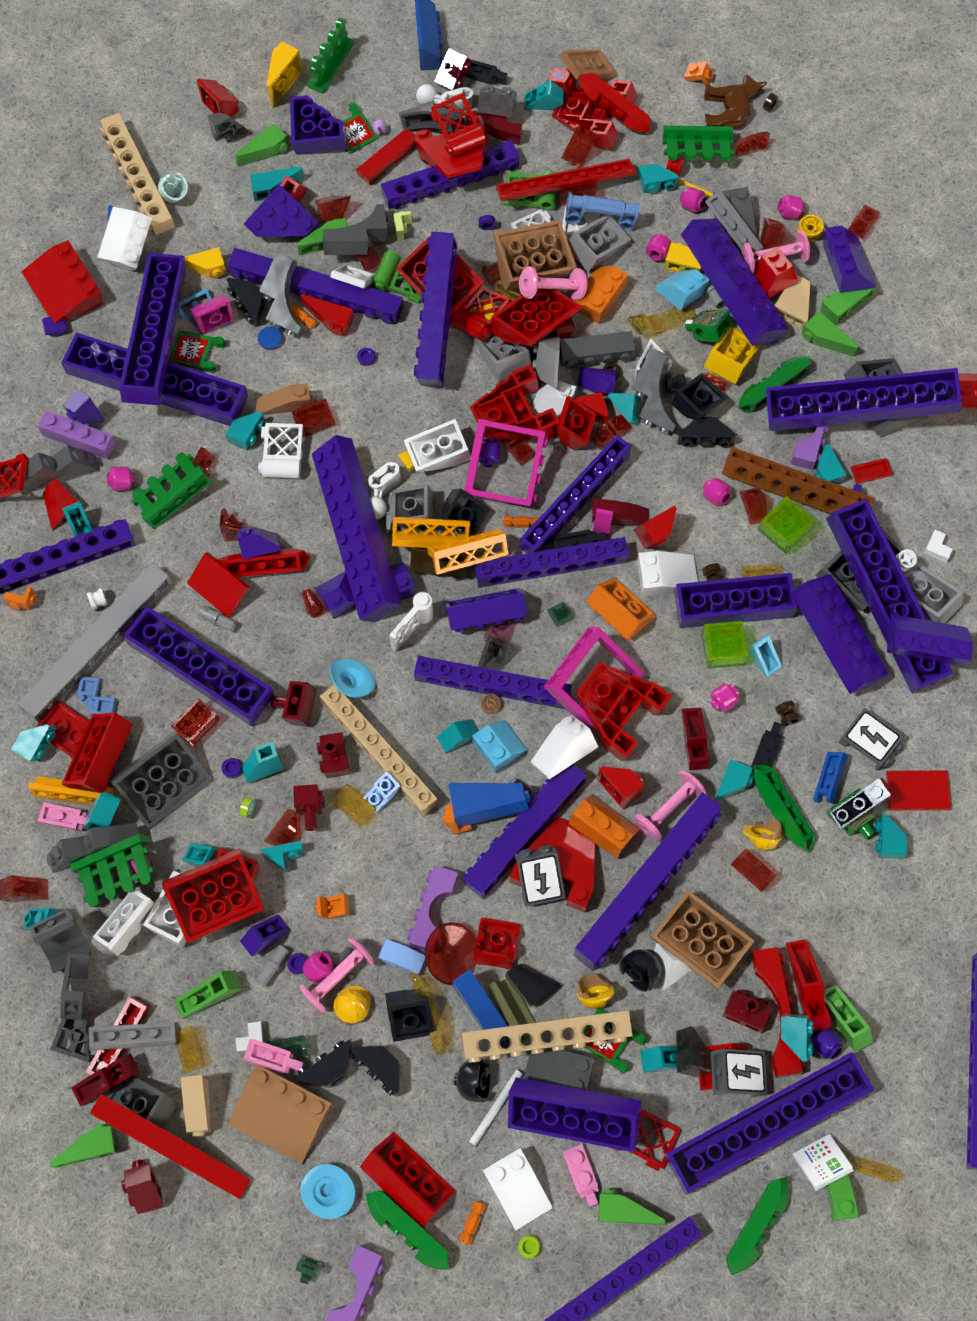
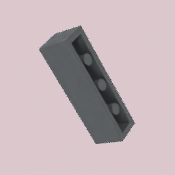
M632 331L560 339L559 350L562 367L575 368L577 365L584 364L592 366L595 363L603 362L607 364L618 360L627 362L635 357Z

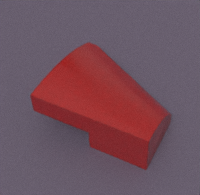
M56 478L47 485L43 492L52 530H55L67 520L62 508L78 502Z

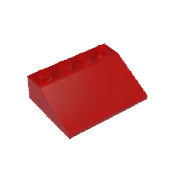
M428 238L396 268L399 275L420 297H422V292H425L426 287L423 284L424 274H427L428 268L425 266L426 255L429 256V249L427 248ZM458 254L456 258L450 322L457 311H462L485 283Z
M69 240L52 246L21 271L48 317H52L54 323L64 319L65 321L103 305L101 291Z
M537 289L536 295L533 298L526 299L523 295H520L494 314L491 321V333L504 342L533 346L581 310L582 306L556 289Z
M236 849L162 882L163 890L187 943L265 909L240 849Z

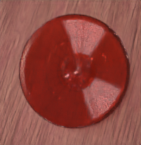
M454 922L442 924L430 934L425 946L426 964L430 973L441 983L453 985V981L468 970L474 973L476 963L473 961L477 939L466 926Z

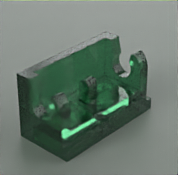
M304 1035L264 1042L290 1051L293 1054L294 1060L300 1062L309 1061L307 1042Z

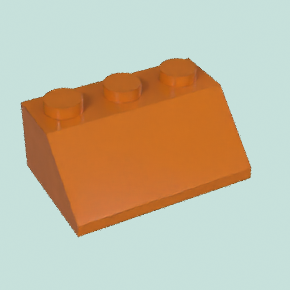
M613 265L596 267L587 280V291L584 297L578 301L573 299V301L582 306L578 313L600 324L626 287L628 273Z
M616 577L598 584L586 600L593 611L598 612L607 624L612 625L618 631V634L627 640L636 636L657 616Z
M593 794L581 802L572 813L568 823L616 859L620 857L641 830Z

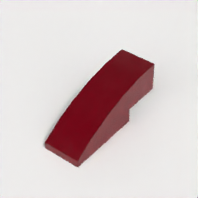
M472 110L474 116H481L486 134L505 142L512 140L513 144L520 145L522 124L507 122L506 116L479 113Z
M593 499L592 522H595L597 508L613 511L611 525L640 526L648 521L649 508L616 500Z
M701 707L682 709L689 770L709 769L710 759Z
M130 1053L99 1069L71 1087L81 1107L99 1097L100 1094H104L140 1073Z

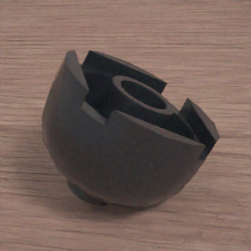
M633 950L619 964L622 975L626 973L634 981L630 983L642 992H646L648 989L650 991L660 980L662 970L658 958L655 954L646 950Z
M481 1059V1061L471 1063L466 1061L460 1066L458 1073H455L454 1085L457 1086V1090L462 1098L472 1102H485L483 1098H487L489 1095L491 1076L488 1074L486 1078V1068H490L487 1060Z

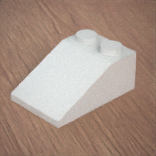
M456 419L404 440L417 473L454 467L471 459Z
M662 551L638 553L637 565L642 596L674 593L676 584L698 582L694 555Z
M571 715L555 725L531 760V763L543 775L551 779L598 748V745L590 728Z
M521 1148L483 1170L486 1179L515 1231L553 1208Z

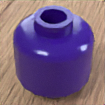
M483 439L479 463L483 464V467H494V464L500 462L501 446L495 439Z
M831 1028L817 1030L811 1036L813 1039V1050L823 1059H834L843 1050L841 1037Z

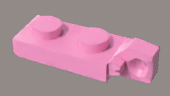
M43 802L38 822L50 826L83 831L87 813L80 809Z
M249 1039L243 1059L244 1061L280 1073H289V1070L298 1072L301 1071L303 1062L293 1059V1054L290 1051L255 1039Z
M583 1144L562 1151L580 1198L586 1197L589 1207L597 1205L595 1193L599 1192L598 1184Z

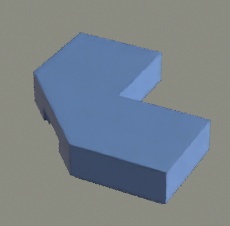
M80 676L77 695L92 714L114 713L116 698L98 697L101 679Z

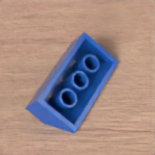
M415 0L420 70H438L444 61L443 52H440V49H443L442 38H438V35H441V24L437 25V22L440 21V13L436 11V5L432 1Z

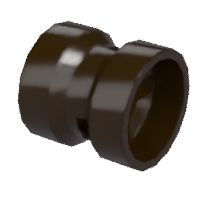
M719 563L707 565L702 569L703 576L707 579L706 581L725 579L721 575L722 569Z
M792 700L783 702L775 707L777 714L781 716L780 721L783 727L789 726L787 723L789 721L795 724L801 720L799 713L795 711L796 706Z

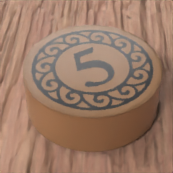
M487 694L482 698L481 708L486 714H495L499 711L501 703L496 695Z

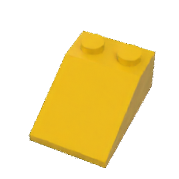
M283 41L273 49L267 80L270 105L273 108L302 73L299 50Z
M731 326L720 342L716 343L712 348L704 367L710 372L725 378L726 381L736 384L761 345L751 346L744 333Z

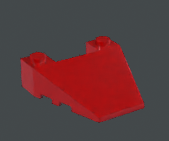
M611 81L610 86L632 103L635 102L637 94L632 81ZM575 87L570 95L563 94L564 103L555 108L552 117L596 148L612 149L618 138L614 123L610 121L612 115L592 101L582 87Z
M475 116V119L484 132L486 143L454 157L451 154L449 155L445 149L447 142L443 134L433 137L430 129L420 130L418 133L413 134L420 160L428 162L431 168L435 167L437 172L446 178L481 170L488 143L485 125L481 116ZM468 118V124L472 125L471 119Z
M530 364L511 372L506 380L502 383L499 382L496 388L489 394L486 393L470 406L477 424L478 419L544 431L546 433L545 437H548V439L558 435L559 419L554 409L551 408L534 415L525 398V395L539 390L538 379ZM486 427L484 438L538 440V437L489 427Z
M598 662L575 694L604 748L621 761L626 759L638 744V741L626 733L623 727L639 705H642L655 715L662 711L672 696L656 683L647 682L639 679L640 677L626 674L619 669Z
M558 817L527 849L531 851L538 850L539 847L544 845L555 847L558 854L562 881L573 885L566 905L585 913L594 890L595 843L568 824V820ZM516 862L510 875V883L521 887Z

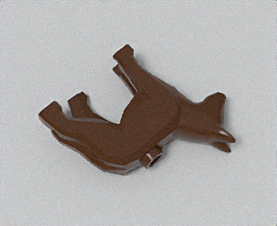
M745 75L743 84L723 87L706 85L704 101L723 102L726 109L720 115L705 114L706 126H730L736 129L745 125L747 116L751 115V105H748V100L756 94L764 93L765 90L761 88L767 82H757L749 75Z

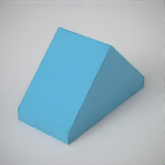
M768 635L751 646L748 655L766 677H769L782 667Z

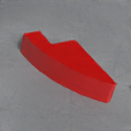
M806 939L786 943L788 959L803 1015L810 1016V1021H813V1031L830 1028V1015L824 1002V982Z

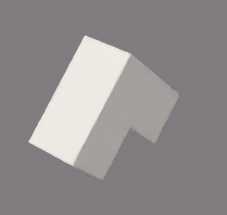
M934 530L924 553L946 563L953 549L942 544L946 534Z
M261 1021L248 1023V1037L236 1038L238 1053L246 1052L249 1039L264 1042Z

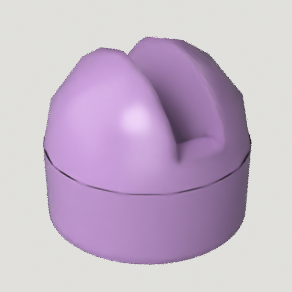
M377 120L372 124L375 134L380 136V133H386L387 126L384 120Z

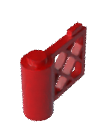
M464 93L431 107L432 111L429 113L433 121H437L447 142L445 149L449 155L451 154L454 157L486 143L484 132L478 125ZM462 100L464 104L463 111L453 108L455 101ZM442 107L448 109L447 118L440 116L437 109ZM451 111L461 114L458 123L449 119ZM466 116L471 119L473 124L465 126L460 123L462 117ZM447 122L457 126L456 131L449 135L445 128Z
M482 286L465 308L454 314L451 326L484 341L491 335L492 318L488 320L483 318V315L489 313L496 314L512 302L511 298ZM483 294L490 296L489 299L480 301ZM494 302H504L501 306L494 307ZM492 304V308L485 310L481 308L483 305ZM475 307H479L480 311L470 312V310Z
M19 454L14 459L0 462V498L23 492L29 461L26 454Z
M641 1109V1134L639 1137L642 1136L646 1149L641 1151L635 1150L630 1153L647 1161L646 1166L656 1171L659 1168L664 1169L667 1162L666 1157L663 1156L660 1163L653 1159L650 1150L661 1146L664 1155L671 1151L681 1129ZM644 1117L652 1120L655 1129L647 1132L643 1131L641 1123ZM664 1128L674 1131L671 1140L663 1142L659 1130ZM656 1131L660 1144L649 1147L645 1135Z

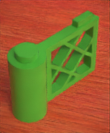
M548 170L544 172L542 175L553 174L556 172ZM511 172V174H507L506 183L511 182V179L522 180L542 175ZM557 191L534 195L535 201H527L526 197H522L514 201H503V205L539 207L542 210L551 211L555 209Z
M386 251L372 282L374 288L380 291L390 290L409 297V301L418 304L421 301V297L413 293V288L401 276L398 277L399 273L396 268L405 259H402L395 252ZM403 280L406 287L399 288L395 284Z

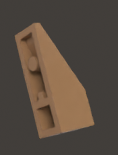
M308 383L289 385L255 399L256 411L262 412L263 415L312 409Z

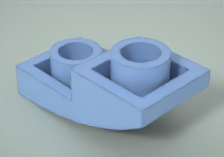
M386 771L373 784L374 787L362 798L374 813H378L401 787L389 771Z
M387 939L384 941L377 959L392 967L398 966L415 976L419 974L426 958L425 955L409 947Z

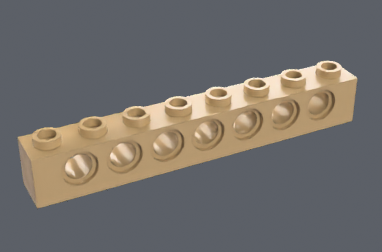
M117 113L100 120L102 127L99 130L102 137H107L108 141H106L108 149L109 151H114V154H112L116 165L120 164V173L122 177L127 178L125 182L129 191L133 190L134 192L132 196L135 203H139L141 206L138 207L140 213L152 218L149 231L153 230L156 236L175 228L172 217L120 114Z
M335 685L320 695L323 706L383 773L386 771L391 773L401 785L399 791L422 817L438 805L436 796Z
M629 1010L463 1032L460 1033L463 1059H468L469 1063L481 1061V1057L489 1056L490 1060L500 1059L502 1054L510 1053L511 1057L522 1056L523 1051L531 1050L532 1054L544 1053V1048L552 1047V1051L565 1050L564 1045L573 1044V1048L586 1047V1042H593L594 1045L606 1044L608 1039H614V1043L627 1041L626 1037L632 1036ZM607 1022L613 1026V1031L610 1034H606L604 1031V1025ZM586 1025L592 1028L590 1037H586L583 1034V1028ZM565 1028H569L572 1032L569 1040H565L562 1036ZM546 1030L551 1034V1040L548 1043L543 1042L541 1038L542 1033ZM524 1033H527L531 1039L527 1046H524L520 1041ZM503 1036L508 1037L510 1040L509 1046L505 1049L499 1043ZM482 1039H486L489 1043V1048L484 1052L478 1047L479 1041Z

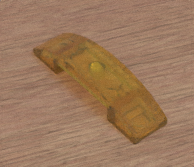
M688 305L683 310H679L674 306L670 311L647 317L644 313L628 318V321L636 334L653 335L683 325L686 320H694L697 315L691 305Z
M413 972L410 973V978L415 993L419 995L425 994V997L429 1000L431 1016L436 1031L429 1033L435 1055L439 1056L443 1042L440 1010L427 984Z

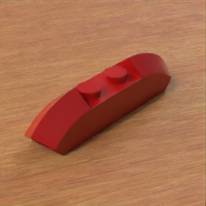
M594 72L578 77L580 85L587 96L613 115L615 119L635 131L649 132L651 123L649 115Z
M281 549L280 551L243 559L242 553L224 556L217 560L236 576L242 577L301 571L307 568L311 556L300 549Z

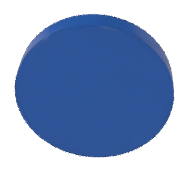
M266 327L258 334V343L264 349H275L282 342L281 332L277 328Z

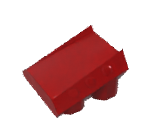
M481 918L473 961L478 965L494 966L507 970L513 968L521 925Z

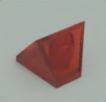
M351 195L329 196L314 200L321 224L324 225L334 219H343Z
M223 508L219 525L225 542L238 541L237 532L243 528L241 527L243 523H240L234 515L229 517L227 510Z

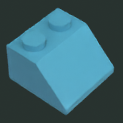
M696 269L677 271L655 286L654 289L679 310H683L704 294L709 279Z
M505 720L489 724L472 735V743L495 773L528 751Z

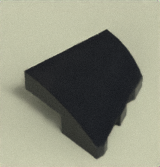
M522 963L513 967L505 974L508 982L516 992H519L530 1008L561 987L560 983Z

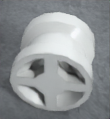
M909 549L902 550L895 556L903 572L909 570L917 562L916 554Z
M99 588L94 593H87L93 611L97 610L100 606H108L102 588Z

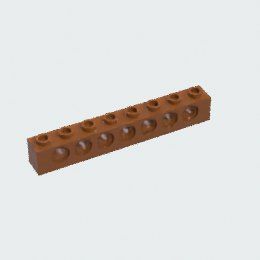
M735 447L731 448L722 471L723 475L731 479H737L745 482L747 485L759 487L764 491L773 492L783 498H789L798 501L800 504H806L819 511L831 514L866 498L872 508L875 500L874 497Z

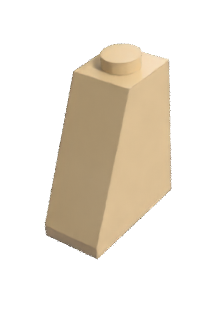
M796 275L798 282L783 291L775 304V308L785 322L802 330L804 324L808 321L810 281L803 276Z
M203 1075L181 1077L186 1132L192 1134V1137H204L205 1132H211L208 1079Z

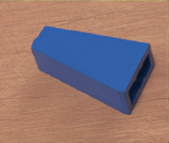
M449 783L454 818L458 827L529 810L530 794L528 790H524L522 783Z
M468 970L453 981L454 990L482 1030L507 1027L505 1021L471 970ZM503 1036L499 1041L500 1046L504 1049L507 1048L510 1044L509 1038Z

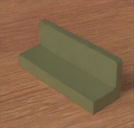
M507 979L488 985V990L508 1026L535 1023L519 992L514 990ZM524 1033L521 1036L520 1041L522 1042L530 1036L527 1033Z

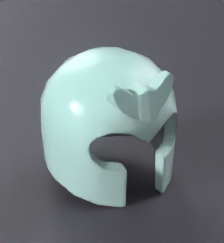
M175 173V175L166 174L158 183V191L162 199L168 203H177L187 194V181L179 173Z

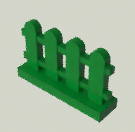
M340 17L337 19L335 31L330 30L328 34V42L326 44L322 43L319 49V56L312 58L310 71L313 73V76L307 84L308 88L323 94L355 44L353 39L347 37L346 19Z
M663 125L662 144H667V149H664V155H667V158L671 161L677 160L678 156H685V159L688 161L695 160L696 156H702L705 161L713 160V156H720L722 161H729L731 156H734V150L730 148V145L733 146V127ZM678 145H684V149H678ZM695 145H701L702 150H697ZM713 145H719V150H713Z
M179 453L176 456L178 463L174 467H171L169 464L164 465L161 469L163 476L159 479L151 476L147 480L149 487L143 491L141 488H136L133 491V504L135 506L139 504L143 510L141 512L142 518L153 529H156L212 483L201 467H195L191 462L194 459L191 454ZM181 469H183V471L187 475L183 479H181L177 474V472ZM167 480L172 486L168 491L162 485ZM151 493H154L157 497L154 503L148 498Z
M143 834L134 835L71 863V871L80 873L77 879L78 882H82L86 896L83 897V901L88 902L90 907H99L102 902V895L105 894V897L109 900H115L119 895L118 888L120 887L125 892L131 893L136 889V880H140L144 885H150L153 882L152 873H155V868L150 867L147 857L150 851L149 848L145 847L151 843L149 836ZM134 860L137 874L134 875L129 862ZM113 868H117L120 878L118 882L115 881ZM97 875L100 876V880L103 887L100 890L98 889V885L95 876Z

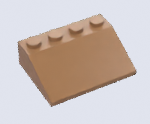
M560 220L493 234L499 273L505 292L520 289V275L527 266L534 267L538 277L569 279L572 271L577 268Z
M689 890L685 892L651 936L654 941L716 989H719L754 943L752 938Z
M255 1065L243 1088L228 1125L303 1164L333 1105L264 1067Z

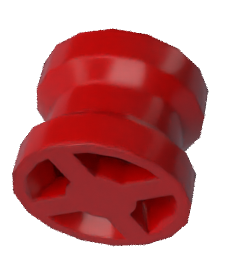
M684 159L668 160L666 169L680 176Z

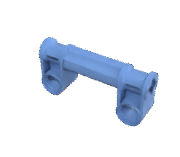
M569 193L566 203L565 221L569 224L580 223L584 211L618 216V225L622 229L631 231L639 215L640 203L632 204L625 203L624 200L587 195L577 196Z

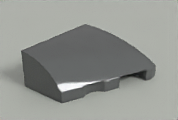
M214 113L207 115L215 141L230 134L235 139L248 132L244 126L227 114Z
M82 1015V1020L62 1019L50 1050L89 1062L86 1015ZM68 1038H69V1040H70V1046L66 1049V1047H67V1042H68Z

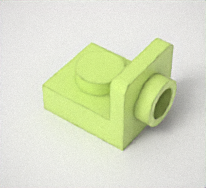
M411 211L394 213L397 241L404 240V233H407L406 224L412 223Z

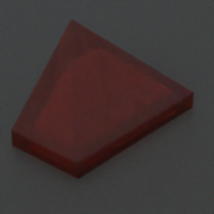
M758 487L740 491L749 524L754 525L768 522L765 494Z
M287 809L264 842L272 846L300 841V814Z

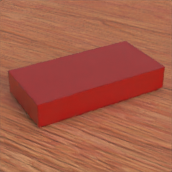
M887 458L854 465L850 468L856 484L893 475Z

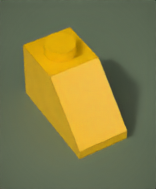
M671 242L664 269L674 272L696 269L700 272L701 266L689 247L681 243Z
M219 247L185 256L187 268L208 278H220L227 274Z

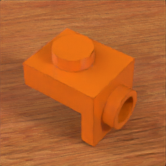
M707 62L690 63L684 78L686 81L702 80L704 86L710 84L713 78V70Z
M28 586L24 596L6 592L3 599L8 607L13 610L21 608L30 611L31 605L36 603L37 595L33 588Z
M452 804L444 806L443 822L445 826H449L452 835L472 829L471 825L458 827L454 818Z
M347 894L327 898L319 896L316 898L318 917L334 919L350 915Z

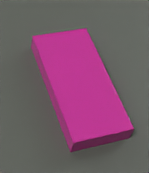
M597 508L593 528L595 534L605 532L606 537H609L613 511Z

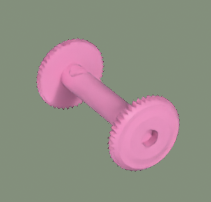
M798 231L796 243L779 246L778 248L785 256L799 253L802 262L805 263L810 258V244L807 235L803 231ZM744 243L742 246V258L754 274L755 263L759 262L762 255L774 248L752 252L750 244Z
M527 266L522 271L519 279L520 292L526 299L533 298L536 295L537 289L569 290L568 292L572 299L578 301L584 297L588 285L586 274L580 268L574 269L569 279L541 278L538 277L534 267Z
M687 771L679 772V778L684 785L649 819L641 814L635 816L637 826L653 841L662 840L661 833L657 827L692 793L697 797L702 792L706 794L704 786L691 773Z
M349 938L348 942L354 948V951L311 992L304 985H300L299 990L314 1008L322 1013H325L326 1009L319 1001L362 959L370 966L374 965V959L369 952L353 938Z

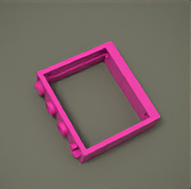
M478 419L464 491L475 497L531 507L532 503H536L537 493L534 490L535 485L540 483L541 474H538L539 466L543 467L545 456L542 455V450L547 448L548 437H545L546 433L544 431ZM486 427L538 437L526 500L474 490Z
M588 627L544 685V688L567 711L590 728L592 733H596L585 710L562 687L596 641L629 672V675H635L641 679L644 674L599 627Z

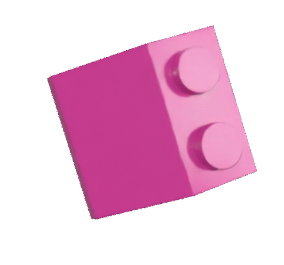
M224 295L213 297L210 301L198 304L190 309L193 320L201 334H205L234 320L230 301Z

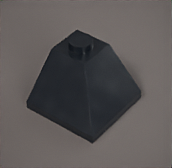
M701 373L676 391L671 404L683 416L702 418L726 401L727 397Z
M461 488L452 489L443 504L441 520L470 521V537L476 535L490 509ZM458 526L454 529L459 534H465V527Z
M408 990L385 993L393 1042L435 1035L427 997Z

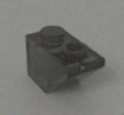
M690 1026L676 1031L677 1073L693 1077L711 1073L710 1051L694 1027Z

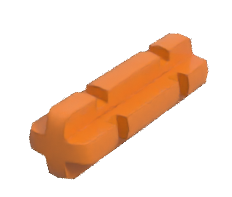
M290 302L295 318L301 323L306 324L305 326L309 329H313L317 324L316 320L313 317H309V314L297 307L293 302Z
M504 516L503 525L504 527L514 525V527L529 528L540 517L514 516L512 518V516Z
M478 1201L473 1202L471 1207L472 1213L469 1212L463 1227L464 1232H461L459 1236V1241L465 1245L471 1244L473 1239L471 1237L472 1233L475 1234L481 1219L479 1216L483 1214L485 1205Z

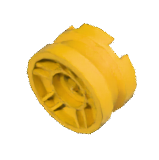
M804 216L799 222L797 233L798 231H803L807 235L809 243L817 242L821 238L824 223L818 216Z

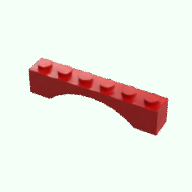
M778 947L753 950L751 958L754 973L770 990L776 1001L780 1016L779 1040L771 1057L775 1079L801 1075L803 1073L802 1069H805L804 1061L781 1039V1016L784 1014L791 1015L790 1006H792L790 993L787 994L786 990L788 985L787 974L783 973L782 965H784L782 952L779 953Z

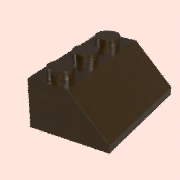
M412 547L410 571L416 574L431 573L439 577L449 575L457 579L467 577L469 566L436 574L433 558L428 555L427 548ZM465 552L460 553L456 561L459 563L464 562L468 554ZM447 557L440 558V568L447 566L450 559Z

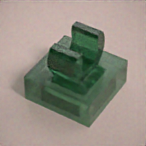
M564 601L547 610L556 627L574 618Z
M302 1255L295 1270L302 1273L299 1282L308 1285L312 1276H318L323 1262Z

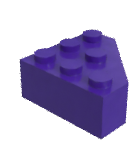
M307 95L290 97L291 144L296 155L347 149V134L343 122L330 115V112L317 105Z
M279 184L243 224L256 237L308 236L321 222L282 184Z

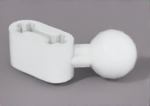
M424 84L418 88L416 98L421 105L428 102L439 104L461 93H464L470 108L473 105V91L468 87L447 91L439 95L435 87L430 84ZM462 100L455 101L454 103L463 110L464 104Z
M395 462L386 463L368 479L371 491L370 500L376 520L384 517L387 511V505L382 496L401 482L400 469Z

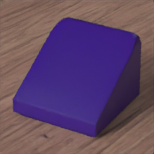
M52 317L42 319L45 335L59 337L63 336L67 331L65 319L54 323Z

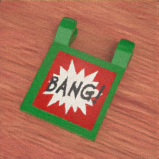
M355 102L348 104L350 107L349 111L353 116L342 121L347 134L346 151L349 154L379 138L361 114Z
M180 330L168 362L215 373V364L212 361H206L212 345L224 349L226 342L220 336L210 337Z
M599 1008L594 1015L608 1012ZM609 1022L604 1025L606 1034H610L613 1031V1026ZM589 1025L583 1031L586 1037H590L592 1034V1028ZM631 1028L632 1036L626 1037L627 1041L614 1043V1039H608L606 1044L602 1045L586 1042V1047L584 1048L625 1074L628 1070V1065L617 1059L630 1038L638 1044L644 1045L646 1036Z

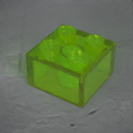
M786 496L760 522L758 530L787 554L812 529L815 520Z
M743 621L704 624L702 640L707 669L746 665L748 652Z

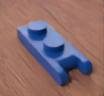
M827 752L814 794V802L820 803L823 795L827 796V803L834 802L848 755L844 752Z

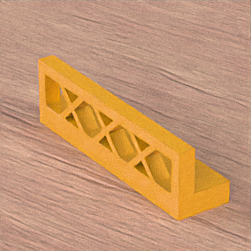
M393 517L392 546L429 548L469 537L470 521ZM397 523H404L409 528L405 531H397ZM423 524L428 529L424 532H418L415 527ZM441 525L447 530L443 533H437L434 529ZM458 526L465 527V534H456L453 530Z
M499 529L427 548L428 555L433 558L436 574L509 555L506 535ZM501 542L502 551L498 553L492 552L491 550L494 545ZM478 548H484L486 551L482 557L477 558L474 556ZM465 552L468 554L464 562L459 563L456 561L460 553ZM449 558L450 561L447 566L440 568L439 559Z
M37 776L35 783L30 782L28 787L33 797L89 806L100 794L63 786V780L42 776ZM107 787L103 793L115 795L116 790L114 787Z

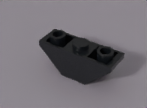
M231 277L227 278L228 287L226 288L231 297L235 296V303L239 310H244L247 322H252L254 327H257L265 306L262 293L259 292L254 282Z
M716 417L695 418L679 433L677 445L684 447L692 445L729 447L734 443L735 434Z
M342 1040L333 1047L334 1050L329 1054L325 1052L317 1057L315 1064L310 1067L306 1065L301 1068V1071H298L299 1075L296 1076L298 1082L330 1088L347 1076L352 1049L350 1041L344 1042Z
M384 1046L353 1047L351 1049V1052L354 1054L351 1058L359 1066L364 1064L369 1069L366 1073L374 1081L379 1079L384 1084L381 1088L389 1096L394 1094L397 1097L400 1094V1064Z

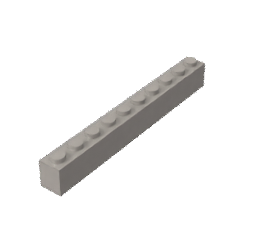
M153 563L144 567L136 580H132L128 584L127 589L114 599V603L109 608H105L101 616L88 626L87 631L82 636L76 638L72 647L69 650H65L60 659L47 669V673L35 681L30 691L20 697L17 703L20 708L39 723L56 701H60L80 680V676H84L135 622L147 606L149 607L172 583L169 576Z

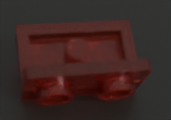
M326 398L315 400L312 404L306 406H299L292 411L295 424H303V437L336 425Z
M198 698L171 727L183 740L194 747L221 718Z

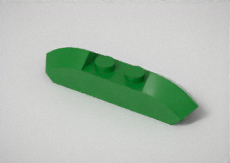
M794 357L780 363L781 368H776L771 376L768 378L764 377L758 384H751L745 390L739 401L738 408L747 413L757 410L767 402L766 387L786 386L797 381L807 373L810 357Z
M753 765L756 788L761 798L765 801V805L770 809L775 819L781 823V829L785 836L796 847L809 853L815 843V834L773 767Z
M787 1178L772 1180L765 1188L726 1256L730 1275L744 1271L760 1255L755 1246L759 1247L765 1238L763 1234L767 1226L770 1228L774 1223L776 1216L773 1214L775 1212L783 1215L789 1192Z
M382 1191L366 1193L367 1204L375 1221L381 1227L388 1221L390 1223L388 1228L397 1236L401 1233L407 1238L404 1243L413 1251L418 1248L419 1251L414 1257L416 1260L431 1268L449 1270L448 1251Z

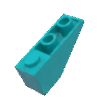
M302 166L250 174L255 202L265 200L282 183L286 175L298 182L304 179Z

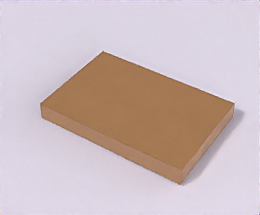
M600 49L562 51L559 55L576 80H579L578 77L586 73L594 72L601 79L614 78L617 74Z

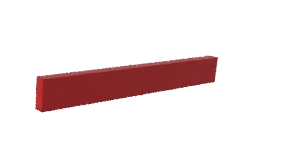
M624 159L496 184V191L502 202L635 175V169L630 159Z
M100 1094L90 1111V1114L238 1199L241 1198L251 1180L103 1094Z

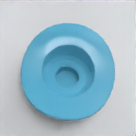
M342 659L330 665L329 671L333 684L344 695L353 698L364 697L375 688L374 675L364 664L355 660Z
M320 1164L313 1167L306 1173L301 1183L300 1194L304 1205L311 1213L320 1218H339L346 1214L353 1205L355 1199L353 1182L344 1170L335 1165Z

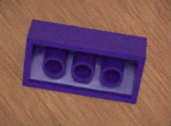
M843 226L824 228L823 247L839 292L876 288L858 237Z
M520 588L444 602L449 627L451 630H455V632L466 631L467 627L474 626V629L483 628L485 624L492 622L493 625H499L508 619L519 621L523 619V616H527L524 593Z
M895 614L890 615L887 653L964 666L972 661L973 640L967 627Z

